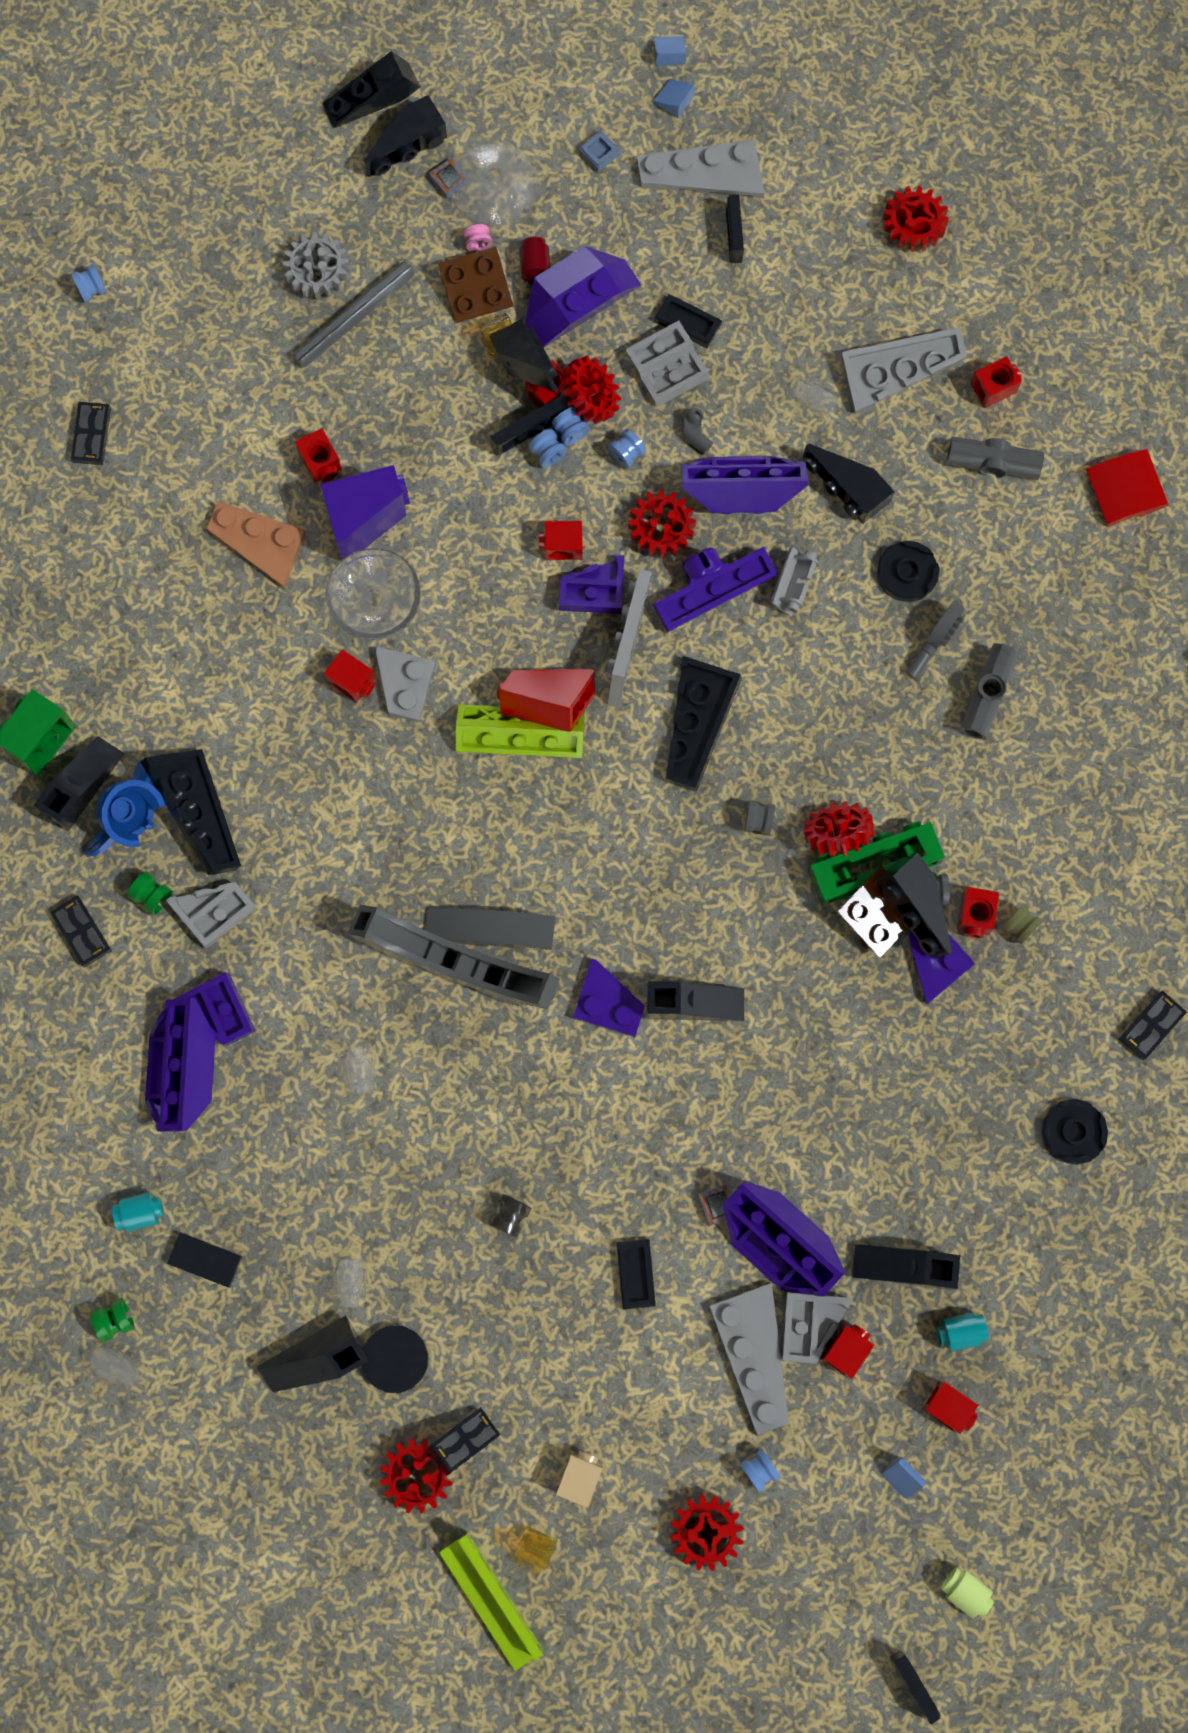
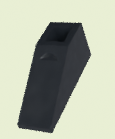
M391 51L322 104L333 128H337L402 102L421 87L409 62Z
M429 95L401 108L364 159L368 178L375 174H385L392 165L400 161H411L417 156L418 152L428 147L430 149L436 148L447 138L446 123Z
M522 319L489 336L510 376L553 392L558 390L553 381V378L558 375L533 327L527 330Z
M810 443L805 446L803 462L806 463V468L814 475L817 473L825 481L823 484L827 492L831 496H838L842 500L846 513L852 519L858 518L864 524L891 502L895 491L875 469Z
M97 736L52 779L34 806L44 816L69 831L123 757L124 752Z
M918 853L900 858L876 880L882 889L883 896L892 903L900 914L903 924L913 932L919 941L921 949L930 958L949 955L952 952L936 877Z
M648 981L647 1019L744 1021V988L689 982Z
M855 1244L852 1278L955 1290L958 1289L961 1255Z
M345 1315L257 1366V1369L274 1393L341 1378L368 1362L369 1359L361 1338Z

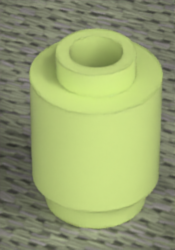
M955 1567L941 1586V1590L946 1593V1598L972 1619L977 1615L983 1618L994 1604V1600L991 1599L993 1591L967 1570L962 1571Z

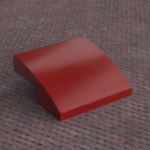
M1148 449L1118 456L1086 468L1108 526L1118 524L1137 515L1142 517L1169 506Z

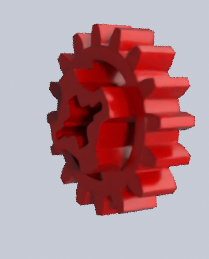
M918 185L916 192H912L911 188L906 186L904 195L896 191L893 200L888 199L885 207L886 210H884L882 220L885 221L883 230L886 232L891 231L889 236L890 242L896 239L899 240L898 248L901 249L907 244L909 245L910 252L914 251L915 246H920L922 251H926L928 242L935 247L938 239L944 237L949 222V217L946 216L948 206H940L943 199L941 196L935 199L932 197L933 189L923 193L922 187Z
M699 1494V1503L696 1504L690 1498L686 1499L689 1508L685 1511L678 1507L676 1511L681 1518L680 1520H671L670 1523L673 1527L678 1528L677 1532L670 1534L671 1540L679 1541L680 1543L674 1548L675 1553L685 1552L686 1555L683 1562L687 1565L692 1559L695 1560L696 1570L699 1571L703 1563L708 1564L710 1571L715 1570V1562L718 1561L724 1567L728 1566L725 1557L729 1554L736 1558L738 1554L733 1549L734 1544L743 1545L744 1542L736 1536V1532L744 1530L743 1525L735 1524L734 1522L740 1514L738 1511L729 1513L728 1509L731 1503L726 1500L722 1505H719L718 1496L715 1494L710 1502H706L704 1494ZM710 1509L720 1512L727 1522L718 1523L712 1519ZM698 1511V1519L694 1525L685 1528L688 1518ZM705 1516L711 1529H716V1533L711 1534L709 1549L703 1536H698V1531L703 1530ZM729 1536L725 1547L717 1553V1544L722 1538ZM686 1542H696L703 1549V1555L693 1552Z

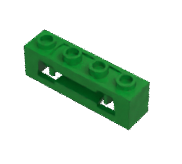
M917 821L902 828L903 832L892 836L891 832L880 834L873 838V843L865 846L859 844L860 851L848 850V855L846 856L840 854L831 857L830 853L813 859L814 864L810 865L808 873L821 906L852 896L878 869L876 868L857 875L853 882L845 884L851 878L848 868L896 852L901 845L910 842L913 844L904 846L903 850L900 851L902 857L918 853L928 868L941 864L945 855L932 823L929 822L921 825V822ZM896 862L890 863L882 867L887 871ZM846 866V867L842 868L840 871H837V872H834V873H833V870H834V869H837V868ZM841 883L845 884V885H842V886H839V887L836 886V885L841 884Z

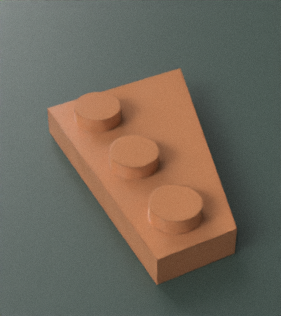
M217 501L207 526V531L235 553L241 555L253 564L254 567L285 589L306 535L304 529Z

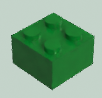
M31 689L28 695H23L17 701L15 711L11 717L0 723V748L10 758L39 777L77 726L63 709L34 689Z

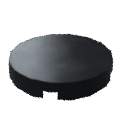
M906 540L892 547L890 546L884 551L878 562L877 577L880 586L887 595L898 601L913 602L923 599L932 592L938 582L940 568L933 552L928 547L919 542Z
M1070 1099L1061 1101L1049 1109L1042 1122L1041 1135L1044 1146L1054 1158L1062 1163L1079 1165L1092 1161L1103 1151L1107 1144L1108 1128L1104 1116L1092 1104L1083 1100Z
M390 1325L379 1329L367 1340L364 1346L369 1359L368 1362L362 1365L365 1377L375 1388L383 1392L402 1393L414 1388L423 1379L428 1368L429 1353L425 1341L415 1331L405 1326Z

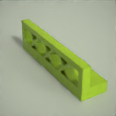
M459 704L456 720V752L582 758L585 711L578 720V724L574 726L571 732L500 714V706ZM465 716L479 717L478 719H464ZM501 718H510L511 720H509V721H502V720H499V719H501Z
M469 1532L439 1552L514 1671H517L532 1659L536 1661L543 1656V1647Z

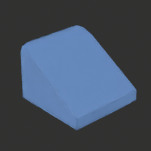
M683 36L654 37L656 66L685 65L686 48Z
M670 79L653 103L678 118L693 99L695 86L691 83Z
M897 1457L882 1473V1476L904 1498H908L926 1485V1481L900 1457Z

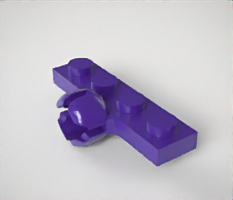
M712 547L701 550L702 552L698 555L695 553L688 557L683 563V569L689 579V585L653 604L666 632L668 633L776 577L778 573L765 548L762 547L731 564L722 562L716 549Z

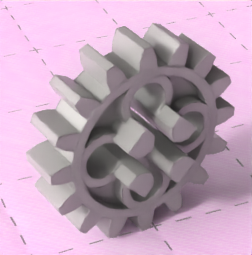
M313 232L312 239H307L303 234L301 235L302 243L298 244L292 241L293 252L285 251L284 253L287 261L282 262L284 272H286L287 283H292L294 292L302 288L305 298L311 292L315 294L316 299H320L322 292L331 297V289L334 287L340 291L342 289L340 280H348L346 270L350 269L346 249H341L338 239L330 243L329 234H325L322 239H318L317 232ZM314 250H317L320 261L318 262V270L321 280L318 282H314L313 268L315 263L312 255ZM330 263L336 264L334 267H329ZM303 264V268H297L298 265Z

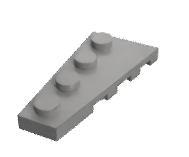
M755 140L637 155L636 158L640 185L643 188L676 191L685 189L696 190L698 193L718 192L726 193V195L739 194L750 195L753 198H764L765 193Z
M960 327L844 351L840 354L854 413L965 360L967 357Z
M640 569L637 581L631 580L629 584L627 598L632 599L630 607H623L620 624L625 625L623 633H616L613 650L618 651L616 659L610 658L606 677L611 678L608 705L620 708L623 687L627 680L632 657L631 653L634 652L639 630L638 626L640 627L650 587L652 575L650 571Z
M772 1283L709 1306L756 1435L789 1424Z

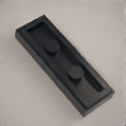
M562 394L491 435V448L496 456L504 454L552 426V421L558 414L568 408L575 407L574 405L568 406L567 403L571 400L570 397Z

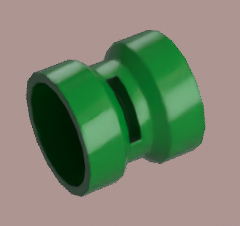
M145 871L132 883L127 897L135 903L141 902L144 904L145 910L155 916L163 909L158 904L159 901L162 899L168 903L166 900L172 897L173 890L165 884L159 885L156 882V878L148 871Z
M123 1298L112 1302L111 1306L106 1309L98 1308L90 1312L94 1331L102 1343L113 1339L114 1334L118 1332L126 1333L135 1329L133 1318H127L125 1314L130 1310Z

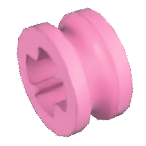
M476 224L464 230L463 237L466 240L465 244L468 251L473 252L487 249L492 245V237L489 236L490 230L487 225Z

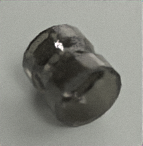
M502 1194L498 1202L500 1206L499 1213L492 1214L488 1224L518 1238L522 1230L519 1223L529 1216L532 1208L506 1194Z

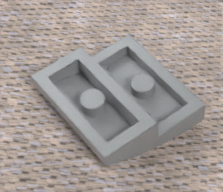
M680 321L625 349L630 362L656 407L710 379L708 370L694 350L693 342Z

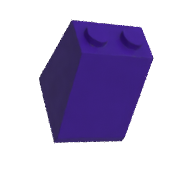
M394 465L321 484L343 563L352 560L407 516L405 505L410 504L408 490L403 474L397 475Z

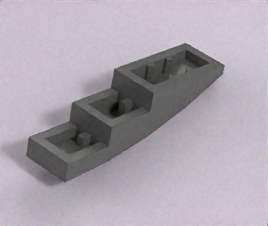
M428 907L425 930L459 944L552 950L556 916L495 910Z

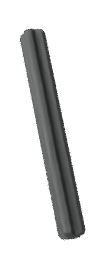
M405 261L401 262L293 353L296 363L305 368L410 280L414 276L411 266Z

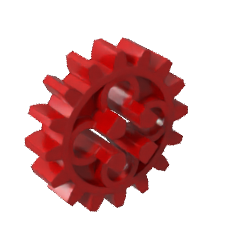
M588 355L582 358L579 357L569 363V366L563 370L566 377L561 379V382L567 386V389L562 392L571 399L567 403L568 406L574 405L576 407L575 415L584 414L585 422L593 420L594 424H598L601 421L604 422L613 417L614 413L619 410V406L616 403L621 401V397L616 394V390L620 389L617 384H613L612 381L615 377L614 373L608 374L606 372V364L599 366L598 358L595 357L590 360Z
M663 490L659 491L658 497H654L651 492H648L646 502L638 499L636 504L638 509L631 508L630 517L632 520L628 521V529L634 530L631 532V540H639L638 550H642L645 547L649 548L648 556L652 557L655 551L660 553L661 559L665 558L666 551H670L673 556H677V547L679 546L685 550L688 546L686 539L693 540L694 531L691 529L695 528L696 519L691 517L694 510L692 507L685 509V498L679 501L675 500L676 492H672L669 497H665ZM666 507L671 508L672 510L668 512L667 524L665 523L662 527L661 540H652L651 537H654L657 532V524H660L662 521L663 509ZM644 516L652 517V519H649V522H645L642 518ZM675 526L680 527L682 531L679 533H675L672 531V529L675 528Z
M844 801L841 806H836L833 802L830 803V808L828 809L819 807L818 814L810 813V820L804 821L805 829L803 831L806 843H809L811 851L817 849L819 855H823L828 851L831 857H834L837 852H842L846 856L848 855V850L853 849L858 852L860 851L859 844L868 845V837H874L872 814H869L867 807L860 809L859 803L848 806L847 801Z
M413 1437L409 1438V1447L407 1448L400 1442L396 1444L397 1455L391 1452L386 1454L391 1463L390 1465L381 1466L380 1470L388 1473V1475L380 1480V1484L389 1485L390 1489L384 1496L388 1498L394 1495L397 1498L394 1502L395 1508L404 1503L406 1504V1513L410 1514L413 1507L418 1506L420 1514H423L428 1503L434 1509L438 1507L437 1496L443 1499L448 1497L443 1488L444 1486H452L454 1481L446 1478V1474L438 1464L436 1472H428L422 1477L424 1484H428L432 1488L430 1496H422L418 1481L412 1482L406 1491H400L397 1488L396 1483L398 1479H406L412 1474L411 1469L402 1463L404 1455L410 1454L414 1457L413 1466L416 1470L422 1469L428 1460H435L427 1449L428 1438H423L421 1444L416 1445Z

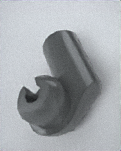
M690 408L682 419V435L687 442L702 454H705L712 447L713 442L701 433L702 411L698 408Z

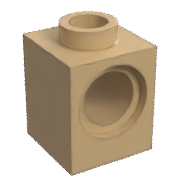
M579 1451L578 1456L571 1454L556 1495L588 1508L603 1469L602 1466L597 1464L599 1458L583 1451Z

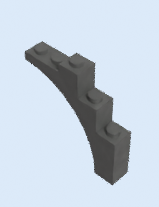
M360 904L348 931V935L404 964L424 968L454 984L472 987L506 1004L516 1006L524 1004L548 1009L560 978L550 973L512 964L444 939L397 918L378 907Z

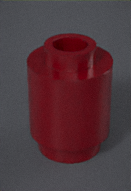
M528 237L522 241V246L519 248L521 278L528 282V284L533 285L534 278L551 267L549 246L542 237Z

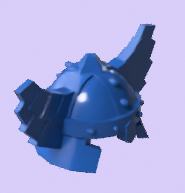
M143 759L135 766L131 780L115 783L106 788L100 795L97 803V820L101 829L86 844L82 852L86 857H95L101 852L104 853L114 842L127 847H139L138 836L142 835L146 829L151 830L154 826V823L151 822L153 810L166 806L161 793L150 784L151 779L140 763Z

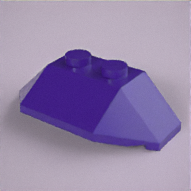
M584 246L534 278L525 326L527 329L534 328L544 348L640 287L641 283L625 259Z
M775 456L707 457L696 460L691 464H681L682 488L712 513L752 512L761 514L764 512H776L808 486L805 462H793L789 459Z
M169 999L165 1001L163 1005L164 1010L157 1018L149 1035L145 1102L151 1117L156 1122L157 1132L187 1131L212 1101L216 1035L196 999Z
M744 1181L722 1205L724 1214H726L727 1228L732 1246L781 1290L815 1294V1296L824 1297L844 1276L845 1270L829 1236L780 1192Z

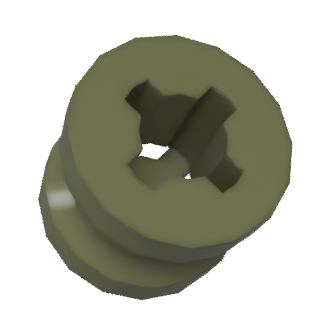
M1023 903L1003 924L1002 928L1015 934L1016 941L1022 944L1043 921L1039 917H1033L1029 913L1028 907Z

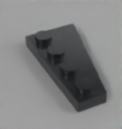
M682 655L677 706L673 721V736L670 744L666 774L668 783L697 792L742 680L741 674Z
M198 749L145 757L140 763L155 788L161 793L165 805L207 875L239 869L241 863L203 750Z

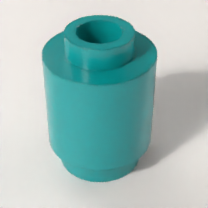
M152 1192L119 1200V1204L112 1205V1216L118 1231L126 1230V1232H131L159 1224V1217L164 1216V1208L161 1198L154 1197Z
M972 1312L941 1319V1326L936 1328L940 1346H946L949 1352L978 1347L982 1345V1342L989 1340L987 1324L982 1314L975 1315Z

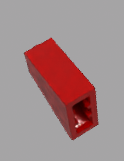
M513 670L505 682L502 681L497 690V699L500 700V714L571 732L595 696V670Z

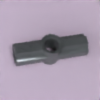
M952 436L947 456V465L979 470L983 476L989 473L996 475V478L1010 475L1039 480L1044 462V452L1012 447L1010 442L999 438H989L983 442Z
M993 643L960 731L964 732L966 736L986 740L1001 699L1006 693L1009 678L1019 655V652L1013 647L1004 643ZM990 686L994 688L997 696H987L983 692L982 687Z

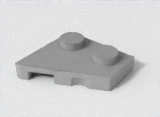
M377 647L376 655L389 715L420 723L436 661Z
M236 882L223 884L214 889L198 890L193 894L185 896H172L166 900L206 949L257 909Z
M786 1293L781 1361L816 1364L827 1342L837 1329V1325L846 1309L849 1308L851 1298Z

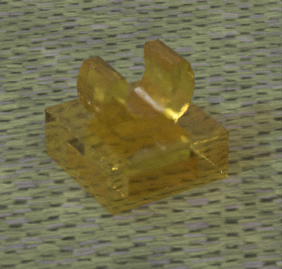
M507 313L500 316L497 315L495 318L478 325L490 356L496 354L497 351L489 336L512 324Z
M527 1526L514 1556H517L516 1565L520 1567L523 1560L535 1565L532 1572L534 1574H538L541 1568L546 1570L558 1540Z

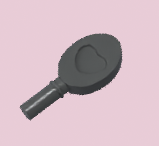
M955 601L951 603L906 671L909 676L917 679L940 645L944 647L947 645L960 623L964 620L961 614L965 607Z

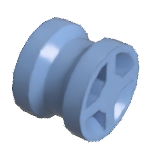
M94 264L89 265L87 270L82 273L76 271L71 274L85 303L90 301L95 294L103 295L107 293Z
M576 407L564 410L552 421L553 428L556 431H560L562 434L561 440L566 446H570L583 439L591 429L587 422L581 420V414L579 416L575 415Z
M553 429L541 432L528 445L531 453L537 454L539 457L538 461L542 468H548L561 460L567 453L565 445L556 440L557 434Z
M625 429L621 433V438L618 441H612L608 445V450L612 457L626 469L633 465V460L636 457H642L646 453L643 442L629 429Z
M762 1448L756 1452L755 1458L750 1461L744 1460L740 1463L743 1471L759 1493L765 1489L766 1483L771 1480L777 1481L781 1478V1475Z

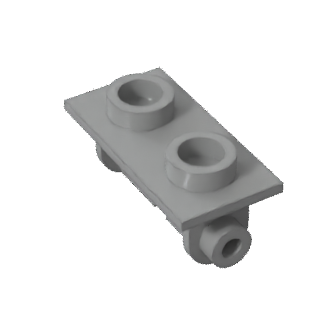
M794 547L789 548L771 600V604L788 616L792 617L793 613H797L798 609L803 607V601L808 589V585L804 583V580H811L815 566L818 564L817 554L812 551H805L803 555Z

